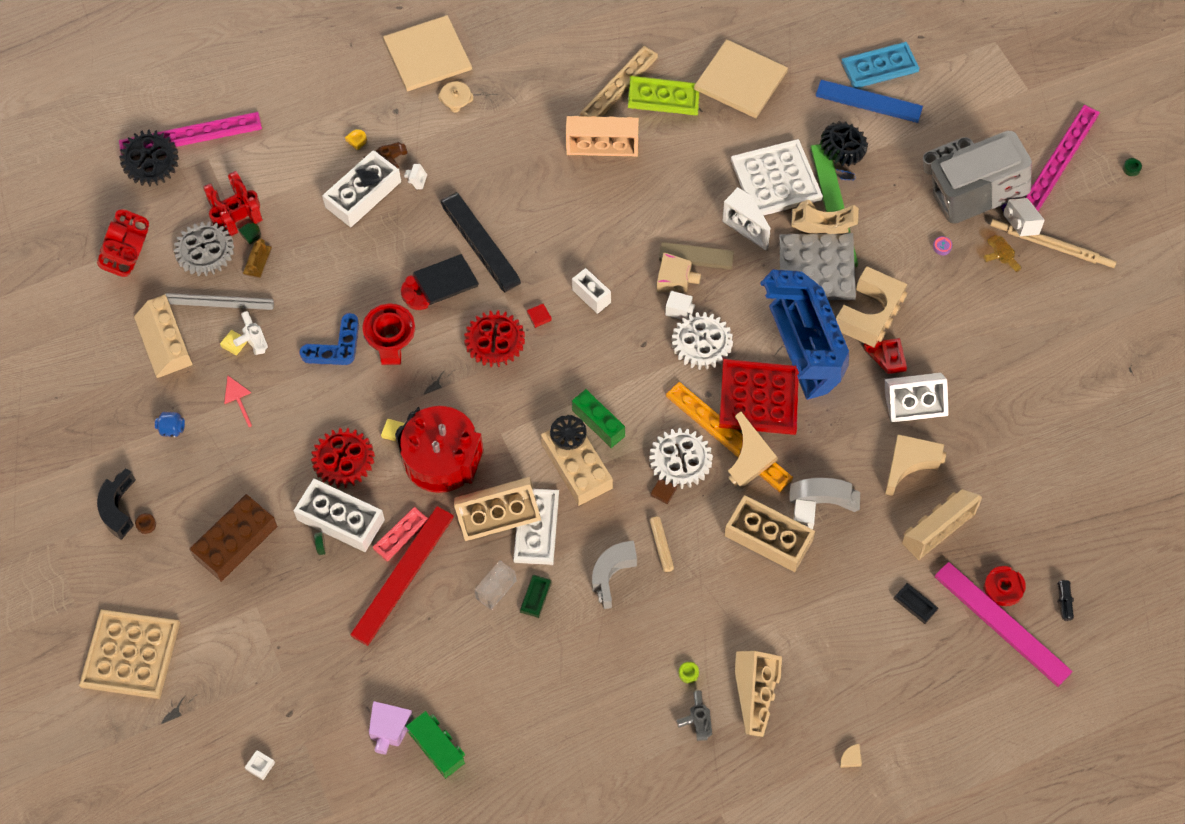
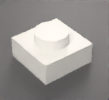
M256 750L245 766V769L264 780L275 762Z

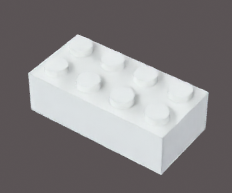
M373 150L322 195L325 208L349 227H352L401 183L399 169ZM365 169L366 171L375 172L379 175L380 181L363 187L356 170Z
M316 479L312 480L294 509L298 521L363 552H366L385 520L382 510Z

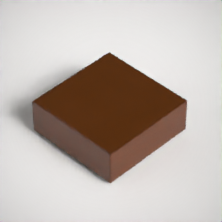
M664 479L658 480L651 492V496L668 505L677 490V486L673 487V484L670 482L665 484L666 480Z

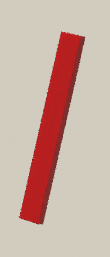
M436 506L350 634L352 638L369 646L453 520V514Z

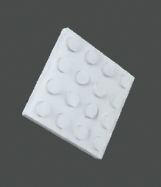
M799 139L731 156V163L742 190L747 191L753 197L763 216L797 207L806 200H810L813 203L821 201L823 198Z

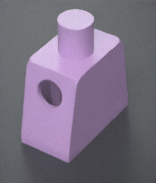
M373 702L369 736L371 740L377 741L374 749L375 752L386 754L389 744L394 746L401 744L407 732L406 725L413 720L411 710Z

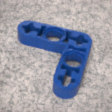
M352 313L342 317L338 345L306 344L300 349L302 361L312 364H351L356 354L359 331L358 317ZM350 320H353V322L351 323V330H349L347 323H349ZM345 336L353 337L351 342L343 341ZM345 348L348 349L349 355H347V358H343L346 352ZM326 351H331V352H332V356H331V357H329V358H324V357H322V355H323L324 352H326Z

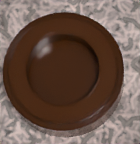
M144 513L137 517L135 526L140 533L149 534L156 528V521L151 514Z

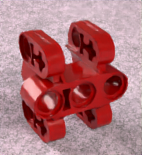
M237 171L228 175L235 195L223 201H220L218 192L213 189L212 184L209 183L203 186L211 206L209 216L212 225L218 223L219 228L224 226L229 236L238 233L235 223L248 216L254 224L263 221L259 210L260 202L257 193L253 190H246Z
M120 209L116 211L100 249L101 253L97 259L98 267L120 277L129 276L134 269L147 236L149 221L145 217L128 210ZM121 216L125 217L124 221H120ZM142 222L145 228L138 229L135 223ZM105 258L109 259L107 264L103 263ZM119 265H127L129 270L126 272L121 271Z

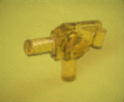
M994 235L987 239L988 244L993 247L994 253L984 255L983 259L985 262L998 259L1004 264L1008 263L1015 272L1022 269L1014 259L1015 251L1002 236Z

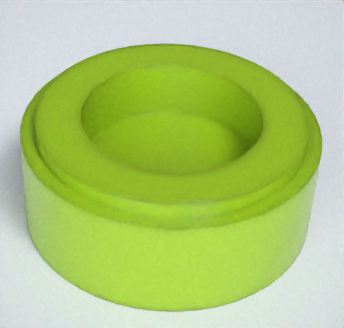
M685 662L680 666L679 678L681 681L690 684L698 679L699 668L695 663Z

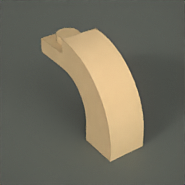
M805 204L792 210L791 226L809 234L848 233L849 227L858 224L859 208L853 205L836 212H822Z

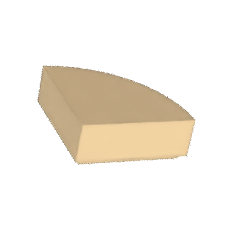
M856 744L849 747L843 753L840 768L861 767L860 746Z

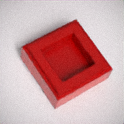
M544 303L527 310V314L535 328L552 321V317Z

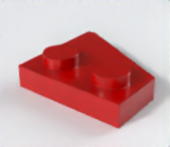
M900 338L878 341L875 347L864 343V350L887 374L907 371Z

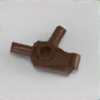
M400 142L384 145L376 150V153L398 169L399 166L394 159L399 155H406L408 153L406 145Z

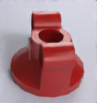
M388 303L379 305L370 310L364 318L362 325L364 339L369 346L379 351L381 365H401V349L410 343L416 330L414 317L409 310L398 304ZM389 334H396L394 337L386 338Z

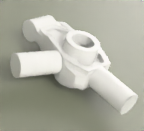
M243 312L241 315L246 325L242 329L244 335L234 339V345L237 347L248 341L253 347L255 355L265 353L268 346L260 326L252 323L249 312Z

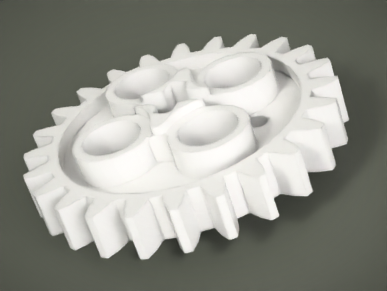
M697 312L694 318L691 314H689V320L682 318V324L677 323V328H674V335H672V348H675L674 354H679L678 360L684 359V365L690 362L691 368L696 364L699 370L702 365L708 369L709 364L714 368L716 367V362L722 364L723 358L727 359L728 353H731L733 345V335L730 334V327L725 328L726 322L720 323V317L713 319L714 314L707 317L706 312H704L703 317H700Z
M679 428L678 433L671 429V435L664 432V439L659 436L657 437V442H653L654 449H650V455L652 456H649V462H652L651 469H655L654 476L659 475V480L666 479L665 484L672 482L673 487L680 484L681 489H683L686 483L689 488H691V482L698 485L699 479L704 480V474H709L713 455L710 454L711 448L707 447L708 441L702 442V435L697 438L696 431L689 434V429H687L685 433H682L681 428ZM675 444H678L681 458L678 457V449L675 446ZM684 446H690V447H692V448H691V449H685V448H683V447H684ZM668 450H669V451H672L673 453H672V454H666L665 451H668ZM681 459L684 460V468L687 473L683 471ZM694 462L698 465L691 466L689 463ZM676 467L679 470L672 471L670 468Z

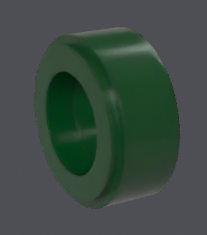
M1135 158L1127 159L1123 165V171L1128 176H1137L1142 169V163Z

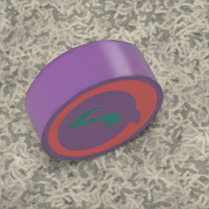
M944 236L938 237L934 241L933 249L939 255H947L952 249V241Z

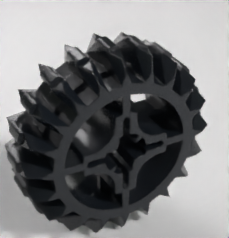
M840 121L837 123L833 122L821 134L820 145L821 150L824 151V156H829V160H834L835 164L839 162L841 166L846 164L849 167L851 164L855 165L860 162L867 153L868 147L867 137L864 136V132H860L859 127H853V123L848 125L846 121L843 124Z

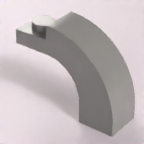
M810 478L790 484V502L793 504L796 503L797 499L814 501L816 504H836L853 512L860 510V492L852 489V483L832 478Z
M634 541L622 542L610 547L598 558L594 566L592 588L593 592L597 591L599 603L603 602L604 609L612 608L609 580L612 575L620 569L637 566Z

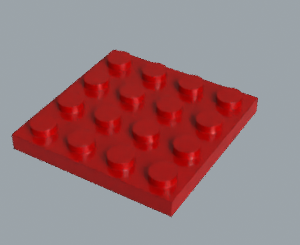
M723 359L719 428L742 430L735 417L738 413L742 412L758 432L796 435L799 384L797 366Z

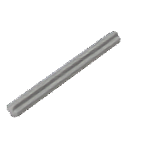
M166 293L169 304L266 310L274 308V300L266 298Z

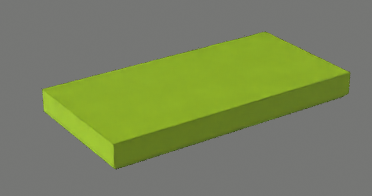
M630 76L628 108L697 116L699 91L694 90L696 83Z

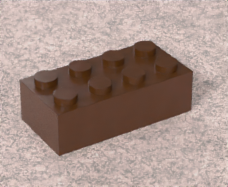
M245 494L189 550L195 560L222 582L278 526L275 518Z

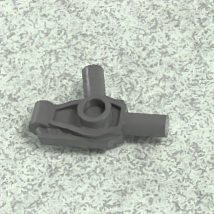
M696 690L694 691L695 705L690 708L691 715L677 719L676 722L678 728L693 723L696 729L697 741L708 740V737L712 735L710 709L703 705L702 691Z

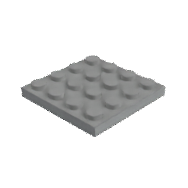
M853 233L780 234V270L802 271L824 289L828 300H855Z

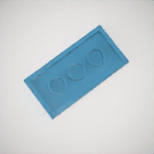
M907 42L842 58L841 61L853 88H860L919 72L920 69Z

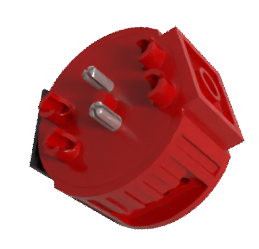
M432 406L420 410V407H417L415 411L408 415L405 424L400 426L395 433L404 470L409 479L419 488L435 493L456 490L462 487L464 482L472 484L484 451L481 433L476 432L471 420L457 409L447 406Z

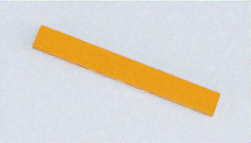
M678 382L666 393V397L739 458L743 446V435L738 430L719 428L720 415L682 383ZM776 462L759 474L779 493L793 480V476Z

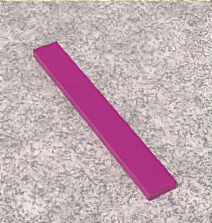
M1083 105L1031 187V192L1026 195L1025 198L1029 199L1038 212L1098 118L1099 111Z
M259 112L161 131L158 132V135L160 136L164 133L165 138L170 137L171 142H174L175 146L178 147L261 130L262 126ZM128 138L119 140L120 150L126 149L123 143L129 144ZM148 144L145 148H152L153 144Z
M950 562L935 575V578L1057 687L1072 674L1073 671Z

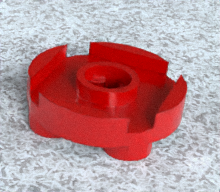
M413 275L406 277L401 287L403 302L414 310L429 308V303L424 294L421 292L420 295H417V292H415L420 287Z
M999 566L992 569L985 579V593L998 606L1017 604L1022 599L1026 589V583L1022 574L1011 570L1012 568L1008 566ZM1002 582H1005V584L1009 585L1010 587L1007 590H1004L1000 586L1002 585Z

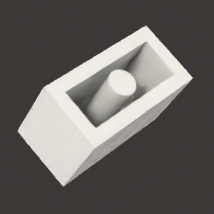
M1029 199L1008 200L1003 215L1019 236L1039 235L1044 218Z
M586 268L572 278V290L597 314L611 303V291Z

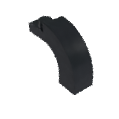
M126 468L116 475L114 482L108 479L104 481L97 498V508L102 521L108 530L120 540L134 526L130 517L122 513L118 507L121 497L136 480L132 472Z

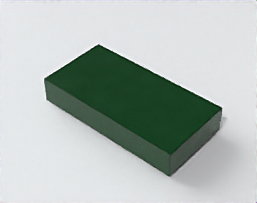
M532 575L520 608V613L536 618L540 617L552 580Z

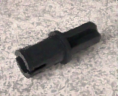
M1061 580L1057 582L1061 618L1064 621H1070L1074 618L1072 605L1074 598L1071 595V582L1069 580Z

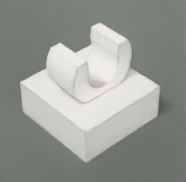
M414 164L412 170H406L404 177L409 178L408 183L413 184L416 189H423L427 173L420 164Z

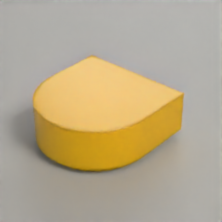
M357 129L350 132L345 137V140L355 149L359 150L366 144L367 137L364 131Z

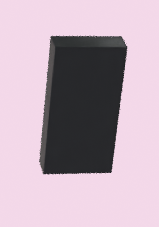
M908 583L894 596L896 602L924 624L938 611L936 605Z

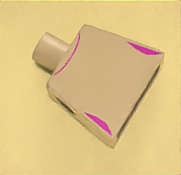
M663 253L657 280V292L674 291L685 293L689 283L700 284L701 273L691 272V261Z

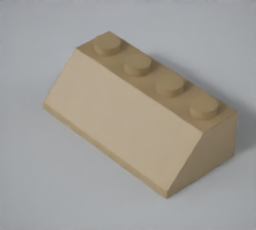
M166 294L148 300L134 318L156 377L159 378L192 366L193 364Z
M530 477L454 498V507L465 541L541 520Z
M963 489L957 494L955 492L947 498L946 503L943 505L938 504L933 509V513L930 516L925 515L919 520L915 528L910 527L905 531L902 544L920 560L976 514L982 497Z

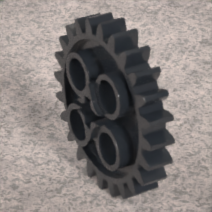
M148 129L147 134H144L141 130L140 136L134 133V139L128 137L129 144L123 143L126 149L120 150L121 154H123L119 156L120 160L123 161L120 165L124 168V174H128L129 179L133 178L134 183L140 180L141 186L145 182L148 183L149 187H151L152 182H155L158 186L159 180L165 183L164 177L170 179L169 173H175L173 167H178L176 162L179 160V156L176 155L178 150L175 148V143L171 142L170 137L165 138L164 133L159 136L157 130H155L154 134H151L150 129ZM148 144H153L152 148H145ZM135 156H140L139 160H132ZM160 156H166L164 160L158 159ZM147 168H153L151 172L145 171Z

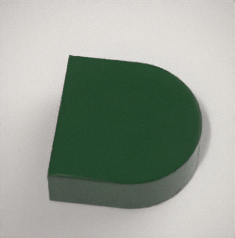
M248 223L238 229L249 245L261 236L259 226L254 223Z
M316 532L314 534L316 551L319 555L326 554L323 532Z

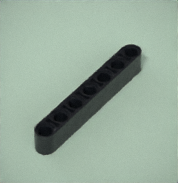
M458 192L440 200L446 214L501 290L505 293L520 285L521 281L518 274Z

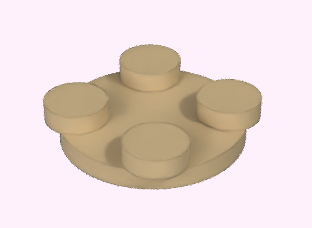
M462 82L446 84L438 95L439 100L449 107L452 112H458L461 107L472 102L474 99L469 87Z

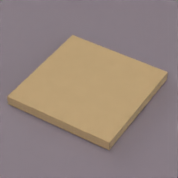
M448 15L383 36L406 91L472 70L470 61Z
M726 39L695 84L694 90L757 118L787 73L788 67Z
M100 610L79 686L86 689L160 699L180 621Z

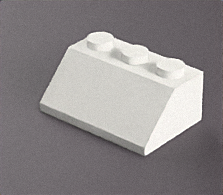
M942 373L885 379V397L891 422L948 416L947 379Z

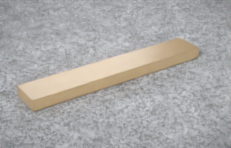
M643 46L580 112V117H602L629 89L630 76L640 77L658 58V54Z

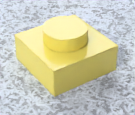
M231 330L220 345L237 356L247 341L236 347L233 340L242 335Z

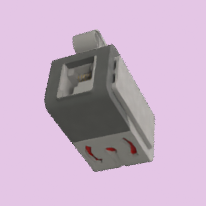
M1013 131L1002 132L975 144L970 138L963 137L930 150L923 155V169L925 173L932 175L933 195L950 223H959L1006 204L1010 199H1018L1031 192L1032 161L1017 134Z

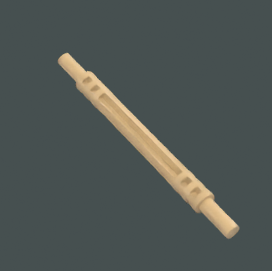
M994 219L990 225L1007 231V234L1055 249L1082 260L1084 259L1088 262L1090 261L1094 264L1097 262L1114 268L1117 262L1099 256V253L1043 234L1019 236L1011 224L1009 225Z

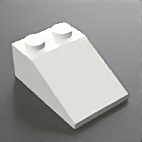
M737 187L724 201L722 222L764 250H767L771 228L753 197L747 191Z

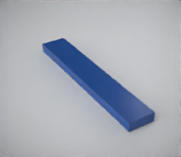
M825 80L820 81L816 92V97L916 123L919 122L923 109L922 105Z

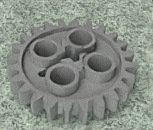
M201 222L200 226L194 223L193 229L187 227V233L181 231L183 237H177L178 242L174 243L176 248L174 253L179 266L183 267L185 272L189 270L192 275L196 271L198 276L202 272L207 276L208 271L215 274V269L222 271L220 266L227 267L226 260H232L230 255H234L233 248L235 247L232 236H229L224 226L219 228L218 223L212 226L211 222L204 226V223Z

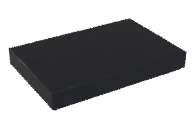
M462 254L413 272V277L429 305L476 288L479 285Z

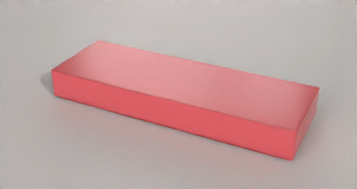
M414 507L373 546V550L388 562L422 529L428 518Z

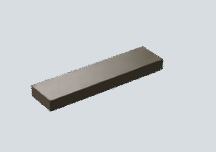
M661 242L659 261H662L663 253H668L692 262V265L732 270L734 251Z

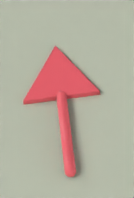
M228 376L224 404L237 400L248 427H251L252 424L240 399L251 392Z

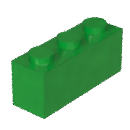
M587 389L572 400V411L610 448L614 447L625 437V426Z
M425 711L406 725V729L446 779L465 764V753L458 745L455 747L451 743L453 739L446 730L442 731L438 727L440 723L433 714L429 716Z

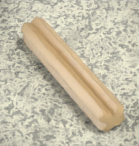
M658 516L652 517L650 524L663 571L671 572L674 570V565L661 519Z

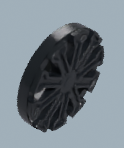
M573 415L557 418L550 428L552 442L558 448L564 450L578 448L584 443L587 436L586 425L580 418Z

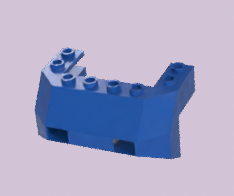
M773 269L760 284L765 286L767 291L766 298L775 299L769 307L793 366H797L799 371L797 377L805 398L808 400L826 395L841 382L849 366V350L824 289L802 271Z

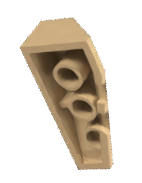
M736 651L735 675L746 735L764 736L770 716L768 708L770 702L775 699L774 688L781 678L782 656L758 651Z

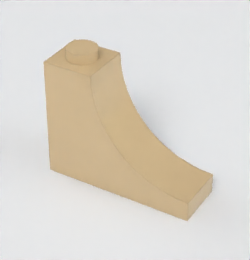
M740 412L735 417L742 429L743 446L738 460L728 470L731 474L728 478L734 486L739 484L743 488L779 459L743 413Z
M898 435L885 494L893 496L898 483L912 472L922 469L938 470L940 463L944 464L946 452H943L944 444Z

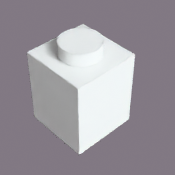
M671 291L666 304L665 316L680 320L682 318L688 319L689 314L692 315L695 304H692L693 296Z
M796 499L793 520L813 530L816 502Z

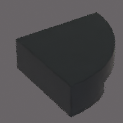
M365 169L356 170L363 187L380 181L379 175L375 172L366 171Z

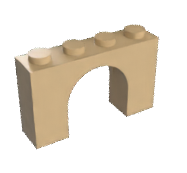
M866 266L859 278L856 290L879 301L884 310L870 315L843 305L836 317L841 333L875 347L878 341L881 342L886 333L884 331L885 328L889 329L893 321L891 317L897 315L900 309L899 303H904L908 294L905 292L907 284Z

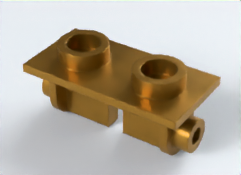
M258 239L253 245L243 274L261 278L272 246H267L263 239Z

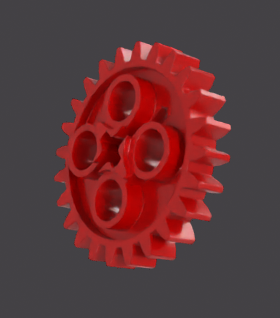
M490 310L488 316L484 312L482 313V318L475 316L476 322L470 321L471 327H466L467 333H464L466 339L464 342L465 346H467V352H470V357H475L477 363L482 360L483 366L488 362L490 367L494 363H497V366L500 367L501 362L507 365L508 359L514 362V355L519 357V351H523V344H525V331H523V325H519V320H514V315L507 317V312L500 315L499 310L494 315ZM495 325H498V327H497V336H496V339H495V351L492 353V349H493V342H492V341H494Z
M339 428L338 433L331 430V436L325 433L326 439L319 438L320 445H314L316 451H312L314 458L311 459L313 469L317 471L316 475L318 478L321 477L323 483L328 480L329 486L333 485L334 482L337 488H339L341 483L347 488L349 482L355 486L354 481L356 479L362 482L361 476L368 477L366 470L372 471L370 464L375 463L373 459L375 454L372 451L373 446L369 444V439L365 438L363 433L358 435L356 429L352 433H350L349 428L345 432ZM337 445H342L340 448H335ZM355 451H360V452H359L358 454H356V455H353V454H352V453L355 452ZM328 461H334L332 464H326ZM351 467L349 471H344L345 468Z

